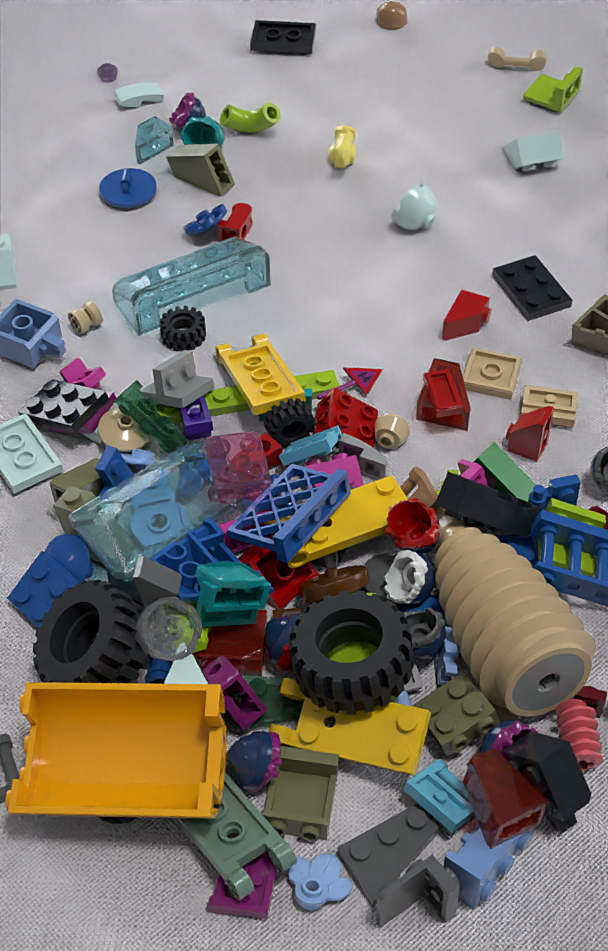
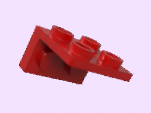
M334 387L317 404L316 426H314L315 431L313 434L339 426L342 434L345 433L374 448L375 421L378 418V410Z

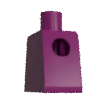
M224 655L210 662L201 671L208 684L221 685L225 708L243 730L268 711L243 676ZM241 692L244 699L239 704H235L232 697L236 693Z

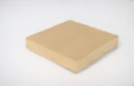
M472 348L460 389L511 400L521 368L522 357Z

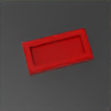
M450 370L424 373L423 381L436 416L444 417L462 414L464 406Z

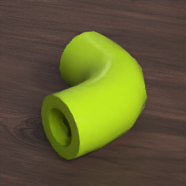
M270 102L265 103L256 110H243L228 104L221 112L220 124L240 132H259L278 123L281 113L279 108Z

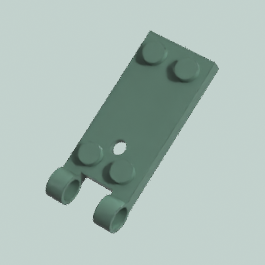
M226 773L221 804H214L213 808L218 809V814L214 819L175 818L223 877L237 900H241L254 891V885L242 866L264 852L269 854L272 863L281 873L297 863L296 855L291 846L276 832ZM230 833L239 834L235 838H227Z

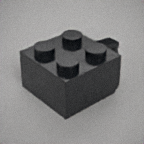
M530 731L512 743L511 746L502 750L506 761V771L515 781L519 790L517 795L523 806L545 814L554 830L564 833L570 827H573L577 823L575 813L589 804L591 791L570 742Z

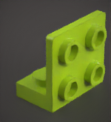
M575 66L570 73H566L563 80L541 74L523 94V99L533 104L550 108L553 111L561 112L580 91L583 68Z
M551 498L545 511L599 528H603L606 523L605 515L553 498ZM538 538V559L541 561L542 539ZM554 543V566L569 569V547ZM581 551L580 574L593 577L595 574L594 555Z

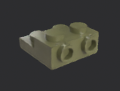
M462 672L412 705L413 707L426 709L431 712L427 730L447 757L453 753L461 752L471 741L480 735H485L490 728L500 723L496 710L480 689L474 686L465 672Z

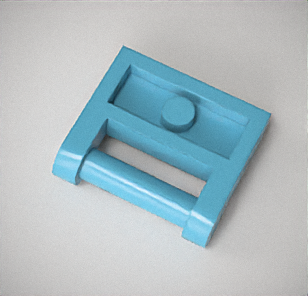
M438 759L416 776L409 779L403 789L452 833L474 816L481 815L490 803L484 795H477L448 770V765L441 759Z

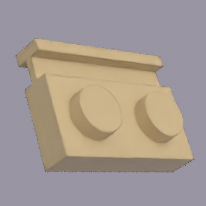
M525 385L521 415L546 406L554 407L551 424L574 427L578 392Z

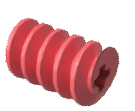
M569 699L558 704L555 709L557 726L559 728L558 736L560 739L570 742L581 770L585 771L603 763V756L600 753L602 746L597 742L600 739V734L596 731L598 729V722L595 720L597 715L595 709L587 706L584 701L579 699Z

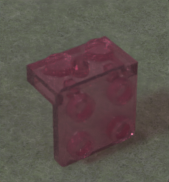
M251 431L209 436L206 438L204 445L213 480L207 492L209 503L229 504L236 499L243 498L253 501L271 485L269 469L258 432Z

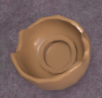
M385 2L377 8L376 17L381 28L398 29L407 24V11L400 2Z

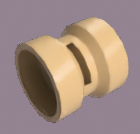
M92 301L83 304L80 310L74 309L68 313V320L72 328L80 335L88 331L90 326L95 327L103 322L99 308Z

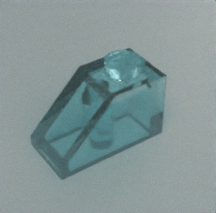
M154 116L138 125L135 150L139 165L174 146L172 127L158 117Z

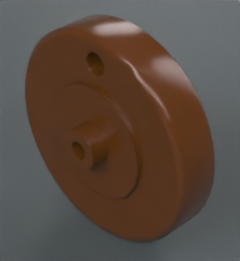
M364 565L348 566L339 569L333 567L325 570L323 574L304 581L299 586L303 601L317 602L329 594L333 597L339 595L341 591H348V593L356 591L367 585L371 579L368 569Z

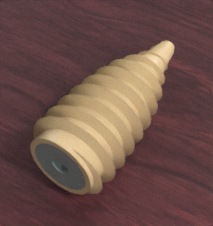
M440 507L436 511L440 524V538L435 546V568L437 570L435 583L439 591L441 607L445 611L446 622L449 627H452L454 641L461 649L463 659L470 667L473 678L480 684L481 692L492 704L508 708L510 712L519 716H536L556 709L558 704L574 697L588 680L591 673L592 660L595 656V640L584 631L582 621L572 614L567 602L559 598L556 589L546 583L543 574L533 569L528 559L517 555L516 550L512 546L500 543L496 536L482 534L478 528L467 527L464 521L445 515V509Z

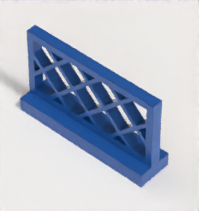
M291 464L226 530L228 537L275 551L278 560L288 563L351 494L347 471L337 468L333 474H328ZM294 475L304 477L302 479L289 481ZM323 483L320 487L312 488L311 486L314 484ZM308 487V490L292 493L293 489ZM288 491L289 493L287 495L273 498V496L277 493ZM308 499L305 503L296 505V501ZM288 503H292L293 505L291 507L276 510V506ZM272 508L273 510L270 512L256 515L260 510ZM293 515L287 521L280 522L279 518ZM276 520L275 524L259 526V523ZM256 525L255 529L241 530L243 527ZM276 533L273 536V540L263 537L264 535Z

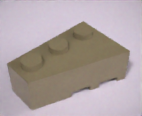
M604 294L572 324L571 344L608 354V295Z

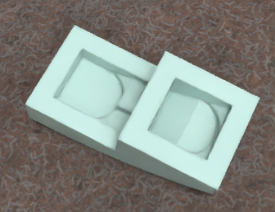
M157 83L132 84L116 89L113 93L120 106L140 108L142 100L162 102L164 96Z

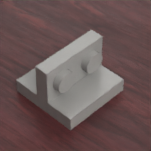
M183 350L152 369L154 382L139 391L140 399L145 402L184 408L214 389L213 378L196 376L193 351Z

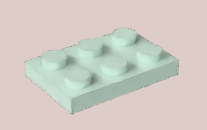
M26 413L0 424V474L14 494L63 471L61 461Z

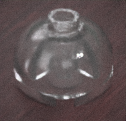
M174 596L157 599L144 608L138 616L136 635L138 643L146 654L151 658L168 662L184 659L196 649L194 647L202 635L201 618L191 604H186L184 601L179 600L181 598Z

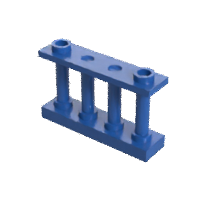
M541 510L530 526V535L542 539L541 561H537L533 569L543 574L546 583L552 585L556 591L608 607V530ZM554 543L570 548L568 570L553 565ZM581 551L597 556L596 578L580 574Z

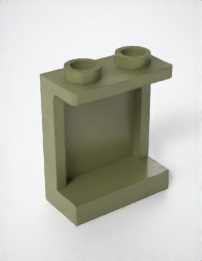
M280 746L282 764L277 767L279 776L270 780L265 810H262V815L280 836L286 834L300 836L307 841L327 840L339 772V754Z

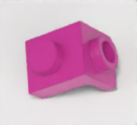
M75 358L60 371V375L65 382L94 389L101 385L99 381L106 376L102 367L87 369L80 358Z

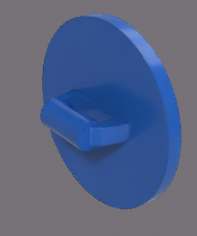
M124 168L113 171L106 175L99 185L101 198L107 204L119 208L141 206L149 202L157 191L155 178L150 173L136 168Z

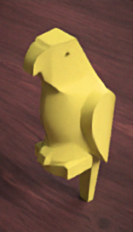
M347 125L335 127L336 141L329 149L330 162L334 163V167L345 168L346 165L353 164L356 153V144L353 143L355 142V128Z

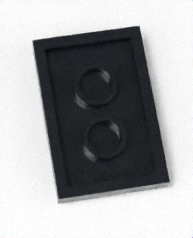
M255 20L250 50L312 54L316 23Z
M536 255L493 268L492 276L527 321L572 306L571 297Z
M52 379L45 383L43 388L34 397L30 398L18 413L19 415L26 413L33 423L76 433L110 399L106 391Z

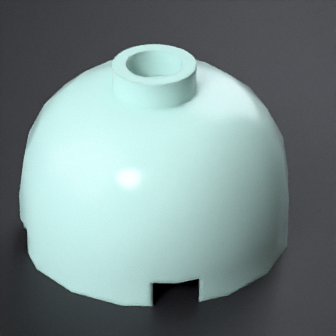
M422 182L420 186L416 185L399 201L401 208L398 211L394 209L391 214V219L404 229L417 230L422 226L427 228L436 218L433 214L437 209V201L432 191Z

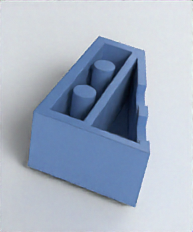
M499 797L477 820L476 824L478 825L471 834L466 832L462 836L460 842L463 845L459 851L454 853L450 850L444 858L443 867L450 868L459 880L458 899L474 910L481 900L487 902L491 898L497 887V884L494 883L500 874L504 877L508 874L515 862L514 854L518 849L524 851L533 836L529 832L532 818Z

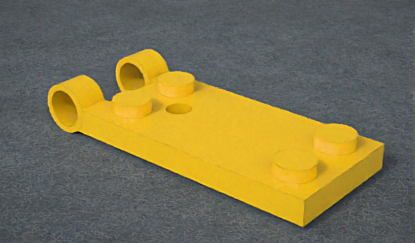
M265 333L251 337L253 347L233 352L229 343L215 346L219 364L225 367L254 415L266 414L267 411H272L271 407L274 404L278 407L280 406V401L283 400L284 403H287L289 398H292L293 401L296 398L300 399L301 402L306 401L304 390L274 349Z
M391 475L350 490L351 494L324 523L332 525L329 527L321 526L287 563L288 566L298 568L306 562L385 534L390 508L399 501L408 499L394 477ZM293 515L279 518L280 522L287 521ZM276 520L267 521L265 525L275 524Z
M283 678L279 694L290 699L304 701L296 730L277 724H270L268 732L279 734L281 745L339 754L340 759L416 776L431 717L429 710L390 702L384 707L378 705L374 707V711L368 713L362 710L356 711V715H346L345 711L339 710L337 714L327 711V706L325 705L323 708H320L313 704L311 698H306L300 691V686L296 683V680ZM331 716L335 717V725L331 728L326 727V719Z

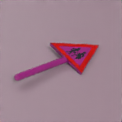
M343 367V370L352 381L336 388L342 391L357 385L367 396L383 369ZM331 390L317 395V399H323Z

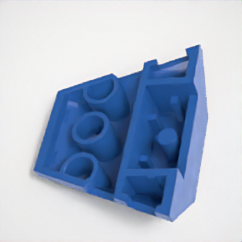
M209 516L203 520V525L196 530L190 529L186 537L181 541L171 543L150 558L181 574V585L176 598L186 605L197 606L201 588L195 572L199 565L219 561L241 563L223 543L225 533ZM272 586L270 588L269 594H272L274 592V588Z

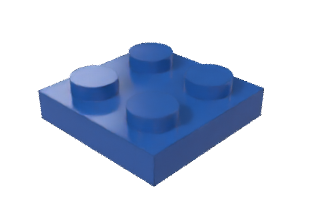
M41 551L7 599L37 627H41L42 617L45 612H49L51 609V603L56 598H61L63 596L62 592L66 589L75 588V584L80 582L48 553Z

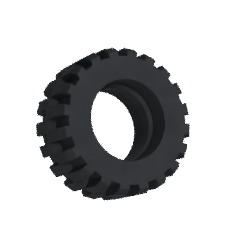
M101 580L83 581L75 584V588L71 587L62 592L63 596L56 598L51 603L52 607L49 612L44 613L42 625L37 628L35 634L37 641L33 643V653L36 656L33 658V662L41 682L130 683L135 681L140 674L138 673L142 665L145 666L148 659L146 653L147 650L151 649L152 643L149 637L152 634L151 622L148 621L150 620L149 614L142 603L111 583ZM98 632L97 637H96V639H95L93 645H92L91 648L87 651L88 646H89L91 640L93 639V637H94V636L96 635V633Z
M356 590V593L348 594V591H341L337 596L331 597L329 594L322 597L321 602L318 604L316 602L312 603L306 608L307 613L302 612L295 621L296 626L291 629L289 636V653L296 683L300 686V691L306 698H311L312 703L316 706L323 708L325 705L327 706V711L337 714L339 710L345 711L346 715H356V711L362 710L368 713L374 711V707L378 705L384 707L389 704L391 697H398L403 692L404 685L409 683L412 676V668L414 667L410 626H408L403 612L398 611V607L391 601L387 600L384 602L382 596L374 593L372 596H369L365 591ZM348 642H366L377 647L373 654L357 662L342 663L326 657L335 647Z

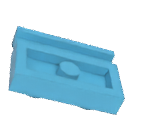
M339 426L291 442V446H288L279 455L283 466L290 463L300 465L309 460L310 456L317 454L318 457H322L333 451L332 447L337 443L339 437H342Z

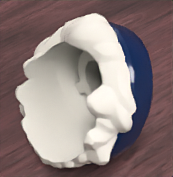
M400 550L394 558L389 571L384 576V580L387 583L384 587L387 593L386 598L397 604L416 605L422 602L433 591L435 586V574L429 558L422 553L412 552L411 550Z

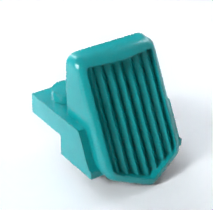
M219 561L201 564L196 568L195 576L201 588L194 615L197 627L255 624L258 610L265 609L271 588L270 582H265L264 576L244 563Z

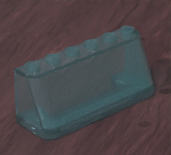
M232 237L119 279L112 288L113 301L137 335L140 336L159 329V309L243 277L245 289L249 294L271 286L270 256L262 246L240 237Z
M220 438L190 443L172 451L74 511L68 518L75 531L115 579H123L124 582L133 580L138 557L144 556L150 559L171 543H178L186 537L190 529L196 530L203 525V520L208 516L217 523L219 516L235 511L237 509L236 505L246 498Z

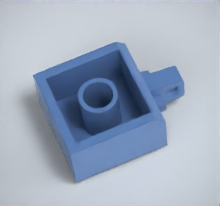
M15 299L0 314L1 356L34 368L46 354L61 358L66 352L65 342L60 339L62 333L59 318L55 313Z

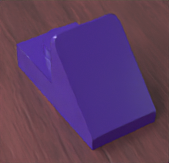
M200 397L186 407L179 408L184 436L187 441L211 436L213 423L205 397Z

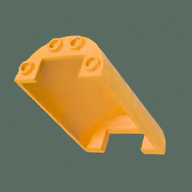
M26 682L25 694L22 693L20 696L19 709L31 726L29 735H26L24 739L25 767H21L19 779H13L12 788L6 794L5 805L9 814L214 819L217 816L218 809L213 808L214 804H221L227 752V728L224 726V720L220 714L225 713V702L220 684Z

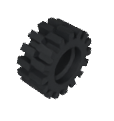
M176 306L175 311L170 308L167 310L168 314L163 313L162 318H160V332L164 345H167V348L171 349L174 347V351L182 348L183 351L190 347L191 350H194L195 345L200 347L202 341H205L204 315L202 316L200 310L196 312L194 307L188 310V306H184L183 309ZM181 327H188V328H189V329H186V330H177L178 328H181Z
M289 398L287 403H284L282 400L279 402L280 406L278 407L274 404L271 407L273 411H267V417L263 419V425L267 434L282 445L283 448H287L291 442L311 436L310 433H314V426H316L315 418L305 401L301 402L298 398L295 401Z

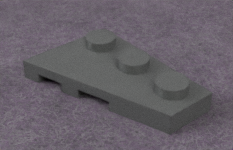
M416 803L337 847V854L371 906L374 907L377 904L380 887L390 879H395L396 881L400 878V874L410 862L415 861L437 836L440 826L428 811Z

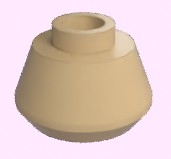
M384 414L375 421V438L384 448H396L410 436V428L407 422L396 414Z

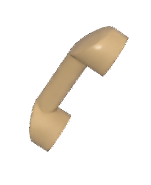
M493 47L488 51V61L496 68H501L503 65L530 67L531 70L535 71L545 66L547 55L542 50H535L530 54V58L505 57L502 48Z

